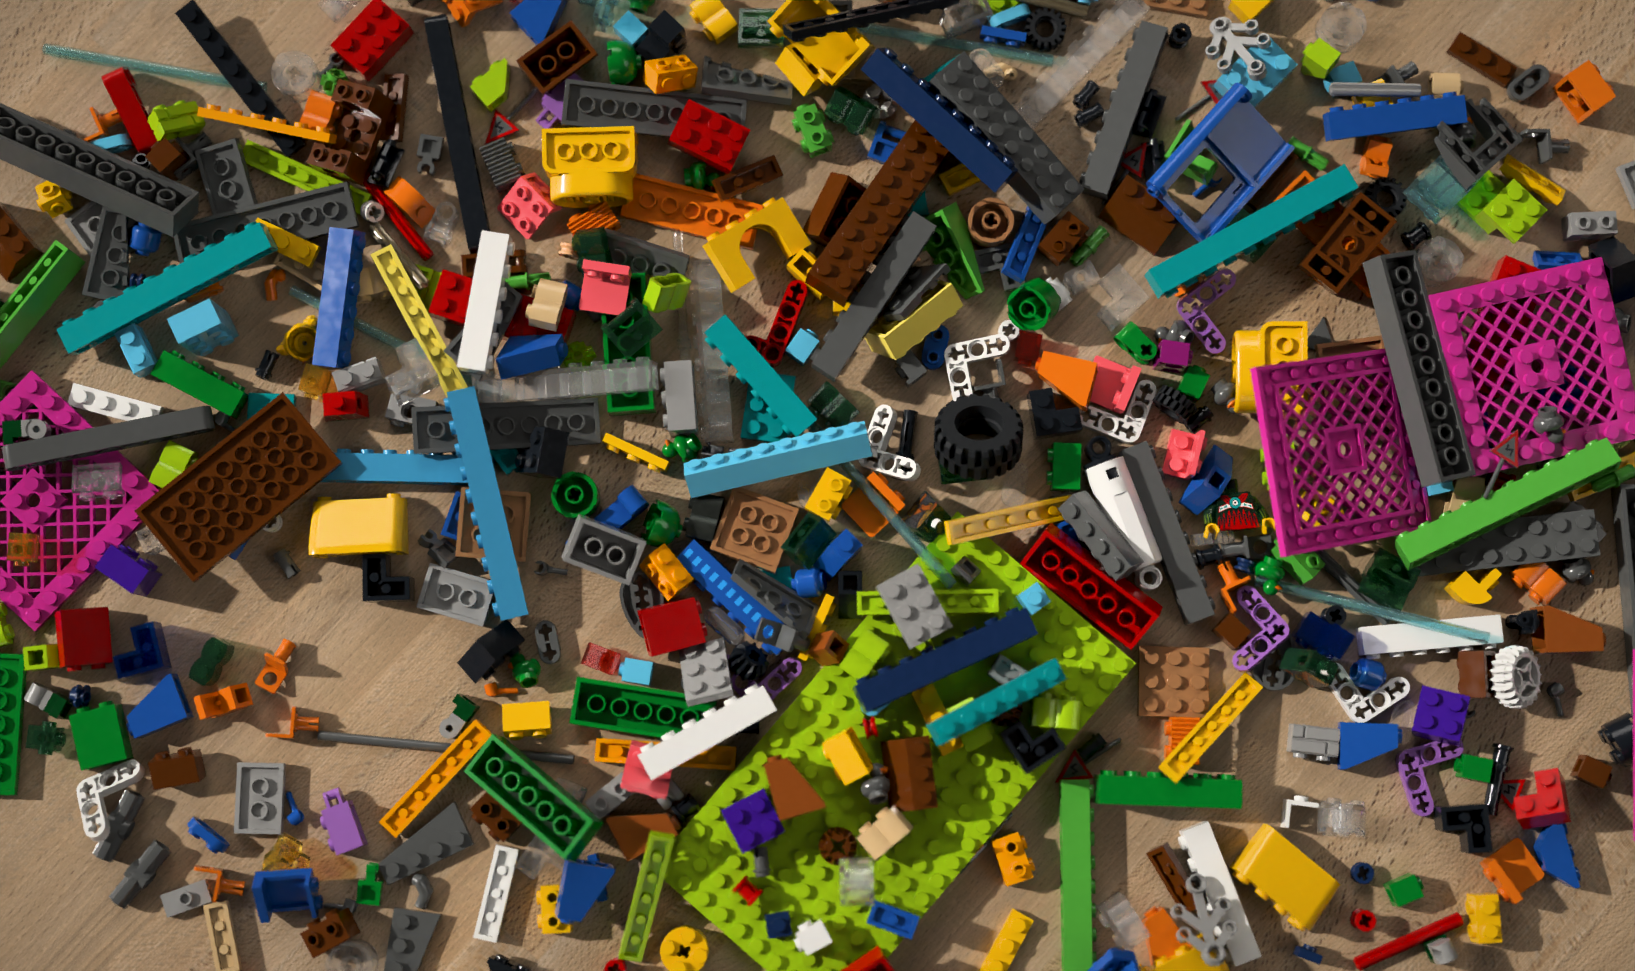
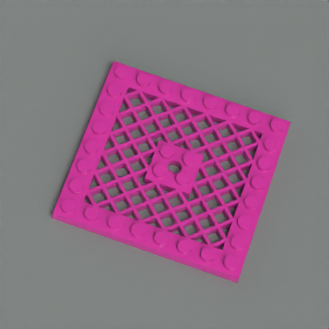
M1602 257L1428 295L1476 475L1470 477L1495 471L1501 458L1489 451L1492 448L1489 449L1488 444L1495 447L1511 434L1515 424L1523 428L1521 435L1518 437V466L1564 456L1574 449L1579 451L1595 439L1600 441L1607 437L1611 444L1635 439V391ZM1569 288L1565 296L1557 292L1558 290ZM1574 292L1582 296L1578 305L1570 300ZM1547 293L1543 301L1536 297V295ZM1552 297L1561 301L1557 310L1548 305ZM1526 298L1522 306L1514 301ZM1531 301L1540 306L1536 314L1527 310ZM1504 303V305L1502 306L1501 310H1498L1497 308H1495L1494 306H1492V305ZM1585 304L1587 305L1588 311H1586L1585 309H1583V307L1585 306ZM1566 305L1574 310L1570 318L1562 314ZM1509 306L1518 311L1514 319L1505 314ZM1483 307L1479 315L1471 311ZM1544 310L1553 315L1549 323L1540 318ZM1488 311L1497 316L1492 324L1484 319ZM1579 314L1588 319L1584 327L1575 322ZM1466 315L1475 320L1471 329L1462 324ZM1523 315L1531 319L1527 328L1519 323ZM1558 319L1566 323L1562 332L1554 327ZM1501 320L1510 324L1506 333L1497 328ZM1480 324L1488 329L1484 338L1475 333ZM1536 324L1545 329L1541 337L1532 332ZM1591 325H1592L1593 333L1589 332V329H1590ZM1515 328L1523 333L1519 342L1510 337ZM1571 328L1580 333L1575 341L1567 336ZM1462 332H1464L1465 334H1467V336L1465 337L1464 341H1463ZM1550 332L1558 337L1556 343L1554 339L1546 340ZM1493 333L1502 338L1498 347L1489 342ZM1584 337L1593 341L1589 350L1580 345ZM1472 338L1481 343L1476 352L1468 347ZM1528 338H1531L1536 342L1524 345ZM1507 342L1514 346V348L1507 349L1508 354L1503 351ZM1563 342L1572 346L1568 354L1559 350ZM1485 347L1494 352L1490 360L1481 356ZM1596 349L1598 350L1599 356L1594 354ZM1577 350L1585 355L1581 363L1573 359ZM1467 354L1472 356L1470 362L1468 361ZM1499 356L1507 360L1503 369L1495 365ZM1559 357L1564 360L1561 365H1560ZM1590 359L1598 363L1594 372L1586 367ZM1534 360L1538 361L1541 366L1538 373L1534 372L1531 367ZM1477 361L1486 366L1482 374L1473 370ZM1569 364L1577 368L1573 377L1565 373ZM1510 368H1512L1513 376L1508 373ZM1490 370L1499 374L1495 383L1486 378ZM1602 371H1603L1604 379L1599 376ZM1582 373L1590 377L1586 386L1578 381ZM1472 376L1475 377L1476 379H1478V381L1476 382L1475 386H1474V382H1473ZM1504 378L1513 383L1508 392L1500 387ZM1564 379L1569 382L1565 391L1557 386L1565 384ZM1595 382L1604 386L1600 394L1591 390ZM1483 383L1491 388L1487 397L1478 392ZM1574 386L1583 391L1579 399L1570 395ZM1547 388L1543 396L1535 391ZM1516 390L1518 394L1526 393L1522 401L1513 396ZM1553 391L1561 396L1557 405L1548 400ZM1496 392L1505 397L1500 406L1492 401ZM1607 394L1609 396L1610 401L1605 399ZM1588 395L1596 400L1592 408L1584 404ZM1531 396L1540 401L1536 409L1527 405ZM1478 399L1483 402L1481 407H1479ZM1566 400L1575 405L1571 413L1562 409ZM1510 401L1518 406L1514 415L1505 410ZM1601 404L1609 408L1605 417L1597 413ZM1545 405L1557 407L1558 413L1566 418L1564 425L1560 428L1565 429L1566 433L1563 440L1559 443L1550 442L1546 435L1548 432L1538 434L1532 427L1533 421L1538 415V409ZM1488 406L1497 411L1492 420L1484 415ZM1580 409L1588 413L1584 422L1576 418ZM1523 410L1532 415L1528 423L1519 419ZM1502 415L1510 419L1506 428L1497 423ZM1593 418L1601 422L1598 424L1590 425ZM1483 421L1489 425L1486 431L1484 428ZM1572 423L1580 427L1577 429L1568 430ZM1493 429L1502 433L1498 442L1489 437ZM1529 432L1537 437L1525 440ZM1505 461L1501 470L1513 468L1514 466Z
M1385 349L1250 368L1280 557L1396 536L1405 531L1412 532L1418 529V526L1423 522L1431 521L1427 489L1421 486ZM1372 374L1370 379H1368L1365 375ZM1354 377L1352 382H1350L1347 378ZM1329 380H1336L1333 385L1328 382ZM1378 380L1383 383L1381 389L1375 386ZM1316 382H1318V383L1316 384L1315 388H1313V387L1309 384V383H1316ZM1360 382L1365 386L1363 392L1357 389ZM1299 385L1296 391L1291 387ZM1342 385L1347 389L1344 395L1339 392ZM1323 388L1329 392L1326 398L1320 394ZM1304 391L1310 394L1307 401L1301 397ZM1286 393L1291 397L1289 404L1283 400ZM1370 393L1376 396L1373 403L1368 399ZM1352 396L1358 399L1355 406L1350 402ZM1334 398L1340 402L1337 408L1331 404ZM1316 401L1321 405L1319 411L1313 408ZM1297 403L1303 408L1300 414L1294 410ZM1381 403L1387 407L1384 413L1379 409ZM1363 406L1369 409L1366 416L1361 412ZM1345 408L1351 412L1348 419L1343 415ZM1327 411L1332 415L1330 421L1324 418ZM1308 414L1314 418L1311 425L1305 420ZM1374 416L1379 419L1377 426L1372 422ZM1289 417L1295 421L1292 428L1287 424ZM1356 418L1361 422L1354 424ZM1338 421L1343 425L1335 427ZM1320 424L1325 428L1317 431ZM1385 426L1390 429L1388 435L1383 432ZM1301 427L1306 431L1303 438L1298 434ZM1367 428L1372 432L1370 438L1364 435ZM1312 437L1317 441L1315 448L1309 444ZM1378 438L1383 442L1381 448L1375 445ZM1293 440L1299 444L1296 451L1290 447ZM1342 444L1345 446L1344 455L1341 453L1340 450ZM1389 448L1394 452L1392 458L1386 455ZM1304 451L1310 454L1307 461L1302 458ZM1371 451L1376 455L1373 462L1368 458ZM1316 461L1321 464L1318 471L1313 468ZM1382 461L1387 465L1384 472L1379 468ZM1297 464L1303 468L1300 474L1294 471ZM1369 468V470H1368V472L1366 473V475L1361 471V470H1367V469ZM1392 472L1398 475L1395 482L1390 478ZM1350 473L1348 478H1346L1343 474ZM1308 474L1314 478L1311 485L1305 481ZM1374 475L1380 478L1377 485L1372 481ZM1324 476H1332L1330 481L1324 478ZM1356 478L1362 482L1359 488L1354 485ZM1338 481L1343 484L1341 491L1335 488ZM1320 484L1325 488L1322 495L1317 491ZM1385 485L1391 488L1388 495L1383 491ZM1301 487L1306 491L1303 498L1298 494ZM1367 488L1372 491L1370 498L1365 495ZM1349 491L1354 494L1352 501L1346 497ZM1331 494L1336 498L1333 505L1328 501ZM1396 495L1401 498L1399 504L1394 501ZM1312 497L1318 501L1315 508L1309 504ZM1378 498H1380L1383 501L1381 507H1378L1375 504ZM1360 501L1365 504L1363 511L1357 507ZM1342 504L1347 508L1344 515L1339 511ZM1323 508L1329 511L1326 518L1320 514ZM1389 508H1391L1394 511L1387 513ZM1305 511L1310 514L1307 522L1302 518ZM1371 511H1373L1376 514L1373 516H1369ZM1353 514L1357 517V519L1350 520ZM1334 518H1336V519H1338V520L1340 521V522L1332 523L1333 520H1334ZM1316 521H1318L1321 524L1319 526H1314Z
M33 370L0 402V438L3 436L2 421L19 420L21 417L22 420H28V413H39V420L45 421L46 415L55 424L50 426L51 429H56V435L62 434V431L69 433L94 428ZM33 405H35L38 409H30V408H31ZM119 450L67 460L73 462V473H62V462H57L56 474H45V465L39 466V471L36 468H32L29 471V468L23 469L22 475H12V471H6V475H0V479H6V491H0V495H5L0 502L6 508H0V512H7V524H0V528H7V540L0 541V544H7V557H0V561L7 560V570L0 564V599L33 631H38L96 572L97 569L94 567L111 544L120 546L143 523L134 510L160 490L156 485L150 483L149 479ZM89 460V473H79L78 461ZM95 462L105 472H95ZM95 476H106V488L95 489ZM62 477H73V489L62 490ZM79 477H89V489H79ZM46 478H56V487ZM112 478L122 488H112ZM12 479H21L12 488ZM106 492V505H95V493ZM112 492H123V504H112ZM64 493H73V506H63L69 500L63 495ZM79 493H89L90 505H79ZM128 493L132 496V499L129 502ZM33 494H37L40 497V503L36 507H32L29 504V498ZM112 508H122L112 518ZM79 509H90L89 522H79ZM96 509H106V521H96ZM62 510H73V522H63ZM13 514L23 524H13ZM55 514H57L56 523H47ZM90 525V538H79V526ZM96 525H105L96 534ZM57 526V539H46V527ZM63 526H73V538L63 539ZM23 527V540H13V528ZM30 530L33 533H37L40 530V539L30 540ZM63 542H73L74 555H63ZM79 542H89L79 552ZM30 543H40V556H30ZM46 543H57V555L46 556ZM13 544H24V556L13 557ZM73 558V559L63 568V559ZM40 559V572H30V560ZM46 559H57V572H47ZM13 560H24V573H13ZM47 575H57L47 585ZM24 576V586L14 577ZM30 576H41V589H30ZM30 592L40 593L35 597Z

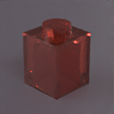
M1020 330L1013 361H1017L1018 365L1024 367L1036 365L1043 334Z

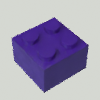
M111 544L94 567L131 594L147 597L162 576V573L157 570L159 566L148 559L145 560L138 557L140 554L138 551L123 544H120V546Z
M1422 685L1412 728V736L1460 747L1470 696Z
M764 788L721 810L742 854L786 831L781 820L779 821L777 812Z

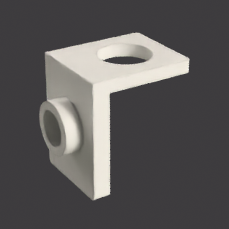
M1295 795L1294 800L1283 799L1281 827L1289 828L1291 805L1319 808V803L1308 802V797Z

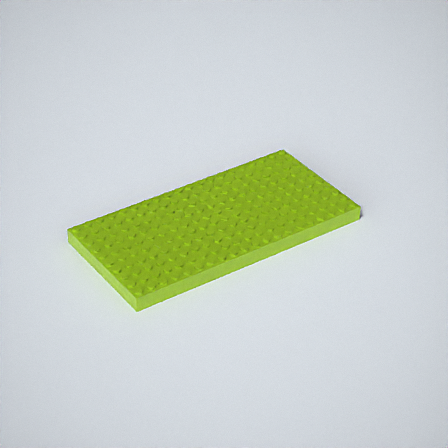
M957 511L950 520L964 516ZM945 526L910 567L919 564L933 590L998 589L999 613L946 614L952 627L910 650L891 615H867L846 640L849 646L841 660L842 662L862 632L867 628L889 644L887 649L890 650L883 662L878 660L873 666L876 669L872 676L873 678L879 675L878 670L888 665H891V668H895L900 665V660L910 655L914 659L922 655L920 651L930 646H933L934 649L943 646L942 641L952 636H955L956 639L963 637L965 630L976 626L977 630L985 627V621L997 617L998 620L1007 617L1005 613L1018 607L1019 611L1022 610L1023 607L1016 597L1038 582L1051 600V602L1030 616L1038 634L998 654L1005 656L1026 671H1030L1051 659H1057L1066 680L1041 693L1052 694V699H1061V695L1076 696L1075 701H1081L1079 730L1054 728L1065 746L1070 743L1136 664L989 537L948 545ZM964 555L981 570L980 574L967 587L950 571ZM998 654L933 683L945 709L969 697L976 699L1002 685L987 675ZM841 662L827 666L824 665L674 840L664 881L766 971H841L876 946H879L888 958L905 937L866 923L874 900L915 914L920 917V920L1059 754L1026 775L1022 772L998 735L1009 726H999L990 721L995 731L992 734L994 740L970 752H967L963 746L942 757L911 693L891 702L874 716L878 737L872 735L870 739H867L862 718L869 720L871 716L862 712L859 701L853 691V687L857 685V679L839 667ZM1032 698L1022 702L1023 711L1017 721H1021L1033 740L1050 728L1030 726ZM850 726L854 729L872 764L880 763L883 765L881 741L929 736L938 808L901 812L913 828L877 860L873 859L856 838L861 834L858 830L868 821L873 824L878 820L876 817L877 813L886 806L889 809L888 799L881 804H871L869 799L862 795L861 784L872 778L870 774L844 785L836 777L835 767L831 760H828L823 753L822 743ZM781 754L782 759L788 758L824 800L826 807L781 820L786 831L755 847L768 848L769 868H772L770 876L756 877V873H753L755 864L752 849L742 854L721 810L763 788L776 810L763 764L768 763L767 758ZM834 827H842L849 830L857 842V851L853 859L847 864L839 866L826 862L819 851V842L822 835ZM831 838L830 840L834 847L830 854L840 851V853L842 852L845 855L846 853L842 846L846 839L837 842ZM745 875L749 877L748 880L756 888L763 890L762 894L750 907L747 905V901L737 892H732ZM788 910L792 935L768 939L765 914ZM822 919L832 938V942L808 956L805 951L800 953L794 942V939L797 938L796 932L799 931L798 926L808 920L814 923Z

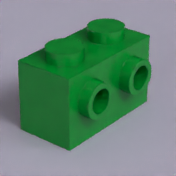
M1054 442L1051 448L1047 449V462H1051V471L1046 473V485H1050V491L1078 492L1080 490L1082 444Z

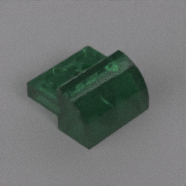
M739 8L738 48L784 49V37L778 38L770 30L772 26L767 22L778 9Z
M1380 547L1366 565L1357 591L1390 610L1399 613L1403 609L1409 592L1414 588L1421 569L1415 567L1408 571L1401 558Z

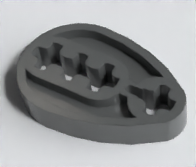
M643 571L634 572L630 585L621 584L619 595L622 609L630 626L640 637L644 638L643 632L640 631L641 624L637 610H641V608H637V604L641 603V598L636 596V592H639V586L634 585V581L638 580V576H642L643 579L647 580V583L643 584V589L648 591V595H645L644 599L650 603V606L646 608L664 604L665 599Z
M1283 626L1280 628V632L1282 633L1284 629ZM1266 633L1265 636L1270 639L1272 644H1274L1275 641H1273V637H1275V635L1269 636V634ZM1291 633L1287 640L1275 649L1277 655L1281 656V659L1275 662V666L1279 667V671L1274 672V678L1278 679L1277 683H1273L1270 686V682L1266 681V677L1272 674V671L1268 669V665L1273 664V659L1269 658V655L1250 670L1252 678L1262 685L1263 689L1271 691L1281 690L1293 682L1294 677L1281 670L1297 671V653ZM1259 640L1255 650L1257 652L1266 651L1268 648L1267 642Z

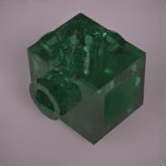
M42 721V725H29L25 748L38 749V754L52 755L53 751H61L66 742L64 728L56 727L57 722Z

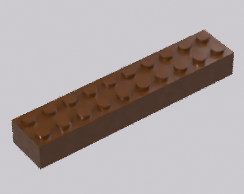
M916 120L907 130L807 274L805 283L842 307H845L867 272L874 265L879 254L886 248V244L891 236L899 229L903 218L906 215L908 216L951 153Z

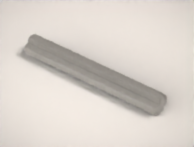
M1332 82L1329 86V93L1331 96L1419 97L1422 88L1421 84Z

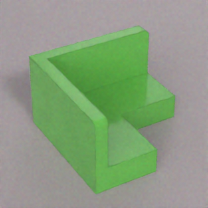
M1187 119L1165 154L1166 160L1193 131L1192 120ZM1201 152L1182 174L1204 185H1208L1219 166L1218 163L1202 156Z

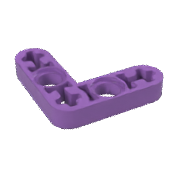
M1229 268L1218 269L1217 272L1210 275L1177 302L1179 314L1205 348L1214 354L1220 353L1225 349L1226 340L1203 309L1235 285L1236 276ZM1221 274H1230L1231 276L1228 278L1230 282L1228 284L1225 282L1220 283L1218 287L1221 290L1217 292L1215 286L1210 282L1214 280L1217 284L1221 280ZM1203 287H1210L1213 293L1210 298L1203 299L1200 297V290ZM1194 294L1196 295L1197 299L1202 303L1198 306V303L1195 302L1191 306V312H1188L1187 310L1182 311V309L1184 308V302L1190 304L1194 301V298L1191 297ZM1199 319H1205L1208 322L1207 328L1203 331H1198L1195 328V323ZM1209 332L1216 340L1221 339L1218 342L1219 347L1209 346L1211 345V341L1207 337Z
M1248 585L1241 587L1237 591V601L1261 627L1262 631L1233 656V666L1242 673L1252 670L1286 641L1290 634L1288 624L1255 588ZM1244 592L1247 594L1252 592L1251 597L1255 603L1258 600L1261 601V603L1255 605L1252 611L1249 609L1253 607L1248 600L1242 601ZM1258 609H1268L1270 616L1266 620H1260L1256 616ZM1275 626H1277L1278 628H1281L1283 626L1284 635L1281 636L1277 634L1275 637H1273V641H1275V643L1272 644L1270 639L1266 637L1265 634L1268 633L1269 636H1272L1275 633ZM1259 640H1264L1267 642L1268 648L1264 652H1257L1254 648L1255 643ZM1249 648L1251 649L1252 653L1258 657L1254 660L1253 656H1251L1247 660L1249 665L1246 667L1243 664L1241 666H1238V658L1240 656L1242 658H1246L1249 655V652L1247 651V649Z
M789 657L759 684L756 681H748L749 683L744 689H740L735 685V679L739 675L735 676L734 674L731 679L732 687L743 697L746 695L744 690L755 684H757L758 688L764 685L766 690L773 694L770 697L773 700L800 675L802 664L797 658ZM788 662L792 664L796 662L798 664L796 666L797 673L790 672L786 675L790 680L785 682L784 678L777 671L781 669L784 672L788 668L786 665ZM771 677H778L781 680V687L778 690H771L768 687V680Z
M1432 741L1402 750L1396 755V766L1410 809L1415 815L1428 816L1434 809V803L1422 768L1460 756L1464 749L1462 741L1460 742V747L1454 748V753L1452 751L1441 752L1440 748L1447 747L1449 744ZM1427 747H1431L1435 751V757L1431 761L1425 759L1423 755ZM1405 754L1407 757H1412L1413 761L1409 762L1412 770L1416 769L1417 773L1413 772L1405 775V771H1410L1408 765L1402 763V760L1405 759ZM1413 776L1418 777L1421 783L1420 787L1416 790L1411 789L1408 783L1409 779ZM1424 791V795H1420L1421 801L1427 803V806L1424 807V812L1421 809H1417L1420 801L1418 797H1413L1412 794H1419Z

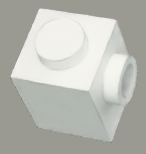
M822 919L814 923L808 920L799 925V931L796 932L797 938L794 939L800 953L805 951L807 956L832 942V938Z

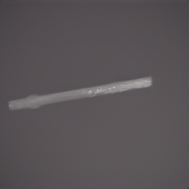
M673 232L674 250L683 253L682 232ZM685 299L683 307L677 308L679 326L677 348L680 350L681 360H690L689 349H691V339L688 338Z

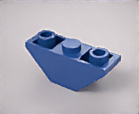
M1213 445L1201 465L1200 472L1196 473L1178 503L1193 514L1198 515L1218 499L1232 478L1233 457L1217 445Z
M1566 823L1544 826L1533 845L1537 863L1544 873L1567 887L1579 888L1581 876L1578 868L1574 866L1572 859L1574 857V850L1567 841L1566 834H1568Z

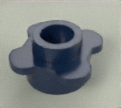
M78 684L71 689L69 700L75 708H79V706H82V708L88 707L91 700L90 686L85 685L82 687V685Z

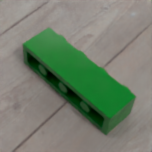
M163 350L150 373L151 375L237 420L248 400V394L244 392L245 387L235 382H232L231 385L224 382L226 377L215 371L212 374L205 372V366L194 360L191 364L184 361L186 356L175 350L172 353Z

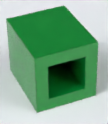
M1188 366L1176 390L1180 394H1184L1193 403H1196L1200 399L1210 375L1205 373L1206 370L1200 366Z
M1461 754L1454 761L1453 770L1456 772L1455 777L1490 783L1493 760Z
M1407 873L1383 883L1392 906L1399 908L1424 897L1422 892L1424 889L1423 883L1415 874Z

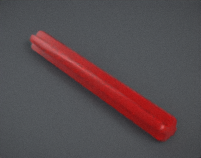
M367 172L363 183L364 187L376 202L383 206L385 213L424 261L429 260L434 255L433 251L392 200L384 193V190L378 185L367 183L370 175Z
M1457 912L1354 957V964L1361 971L1463 926V918Z

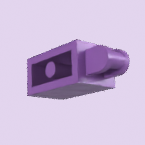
M576 73L567 78L584 81ZM565 80L542 98L541 104L544 111L537 117L536 122L544 129L554 128L558 123L561 124ZM549 115L553 117L551 121L546 119Z
M340 787L324 792L323 798L327 809L321 811L320 821L323 829L328 830L330 836L328 844L331 851L335 852L337 856L367 845L368 843L353 801H345ZM337 798L339 804L333 806L331 800Z

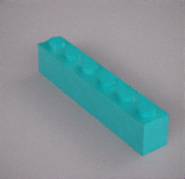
M726 314L704 332L707 335V338L704 340L713 350L717 347L722 352L720 358L728 367L733 365L738 372L735 375L744 385L747 382L753 388L751 391L752 395L759 402L761 400L765 401L769 406L766 408L767 412L774 419L780 418L784 423L781 426L782 429L790 437L793 434L795 437L799 436L817 420L816 416Z
M1051 659L926 724V727L936 746L942 745L1066 680V677L1057 659Z

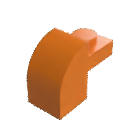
M1378 135L1367 137L1360 162L1359 174L1372 178H1387L1389 172L1387 162L1393 146L1391 138Z
M400 176L384 191L422 229L438 213L414 187Z
M247 683L228 686L216 692L193 697L200 720L224 716L254 705Z

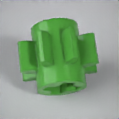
M333 68L327 71L326 75L322 74L320 85H323V90H325L327 95L332 96L338 79L349 80H347L348 76H346L344 71Z

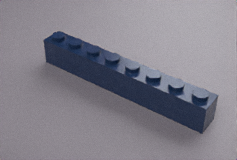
M889 47L877 48L861 70L994 193L1001 191L1018 172V169L1014 166L1015 162L1009 156H1003L997 151L999 148L991 140L986 141L981 136L982 132L975 125H969L963 120L965 116L957 109L952 110L947 105V99L939 93L935 94L930 89L931 85L926 80L916 77L913 74L914 69L907 63L902 64L897 59L898 55Z
M1018 607L1011 609L1005 613L1007 617L1000 620L997 617L991 618L984 622L985 627L977 630L976 626L965 630L963 637L956 639L955 636H952L942 641L943 646L934 649L933 646H930L920 651L922 655L913 659L912 655L900 660V665L895 668H891V665H888L878 670L879 675L873 678L866 675L856 680L857 685L853 687V691L864 714L1036 636L1038 632L1027 609L1024 608L1020 611Z

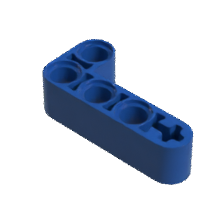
M632 484L617 496V500L597 515L594 520L622 529L649 507V503Z

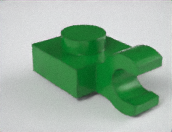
M370 862L367 864L366 879L358 880L356 904L381 905L384 881L377 880L379 872L378 863Z

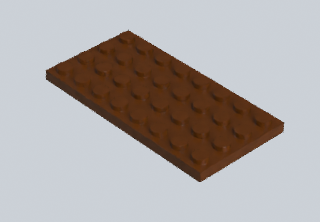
M282 392L134 511L191 581L196 583L343 463Z

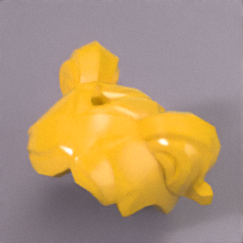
M309 315L303 323L293 325L285 333L280 345H277V353L290 355L302 362L308 361L310 357H313L317 317Z

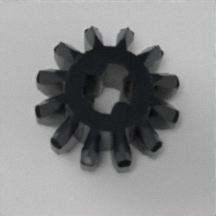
M746 641L737 645L732 650L728 659L731 663L730 669L735 670V676L740 675L742 681L747 679L750 682L761 678L765 671H767L770 664L766 660L768 655L763 654L762 648H757L755 642L750 644Z

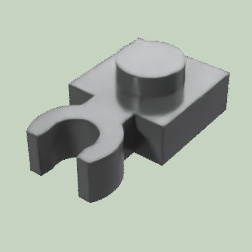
M420 134L417 157L423 159L417 165L419 174H422L425 166H429V174L431 176L435 175L436 168L433 162L434 160L441 161L444 145L443 137Z
M429 529L425 536L423 534L420 536L418 543L422 547L429 548L430 550L427 554L444 569L458 558L455 557L456 547L445 538L439 540L433 530Z

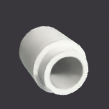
M1051 277L1046 280L1061 298L1058 310L1060 311L1073 300L1069 296L1071 293L1057 277L1054 280Z

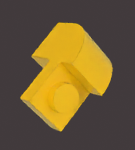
M1496 568L1488 569L1476 581L1467 571L1459 572L1443 589L1455 601L1463 605L1482 604L1493 598L1486 590L1491 591L1499 583L1497 579L1502 574Z

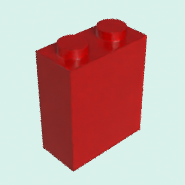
M690 596L637 610L648 656L653 657L706 642L705 637L708 636L706 625L701 623L699 614H702V608L699 600L696 601L695 597Z
M108 607L66 609L55 612L59 668H67V672L81 671L82 666H91V670L105 669L106 664L113 662Z

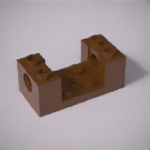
M338 79L331 100L345 109L336 132V144L332 143L331 148L324 144L314 142L307 164L333 178L363 185L394 101L374 87ZM361 132V138L354 142L355 135Z
M1362 192L1354 195L1341 211L1342 214L1297 265L1299 269L1332 295L1339 293L1397 222L1396 219ZM1347 236L1352 237L1355 241V245L1351 250H1346L1342 246V241Z

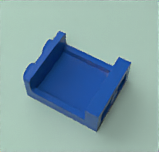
M313 868L255 872L251 889L260 923H269L272 912L310 910L312 918H318L319 909L323 908V896L318 893L319 880L318 877H314Z

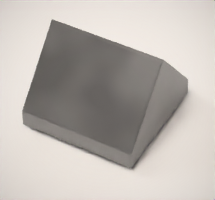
M965 555L950 569L966 587L981 572Z

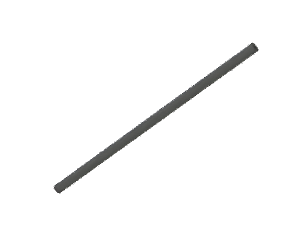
M318 731L317 735L318 740L438 752H445L452 744ZM520 750L531 761L562 764L574 763V755Z

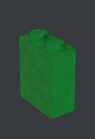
M106 701L99 703V708L91 710L90 706L76 709L77 714L69 715L81 771L134 759L122 704Z

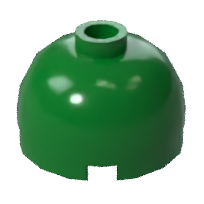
M607 41V50H610V55L607 57L610 82H612L611 84L628 85L637 77L638 69L642 68L641 55H636L635 48L626 41Z
M656 499L657 504L652 503L645 517L643 526L647 530L646 534L641 533V537L647 542L646 545L660 547L664 543L666 545L670 544L675 537L678 538L682 532L683 525L680 524L678 511L672 505Z

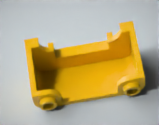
M786 0L767 21L772 26L770 30L778 38L783 36L788 39L818 69L820 73L818 78L827 87L829 84L835 86L876 48L856 27L848 28V31L841 33L830 32L824 37L812 36L807 37L806 40L801 42L792 41L783 34L784 24L840 13V11L829 0Z
M387 494V498L332 500V497H317V501L313 502L309 556L321 559L328 558V555L332 557L388 553L409 555L408 500L401 498V494Z

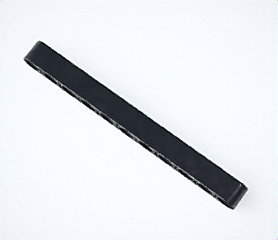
M447 14L424 18V24L467 245L470 254L478 253L482 230L490 231L450 23Z

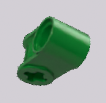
M1131 321L1113 337L1119 347L1130 354L1139 364L1146 365L1151 363L1157 353L1155 343ZM1148 349L1150 351L1149 354L1143 356L1141 354L1142 350Z

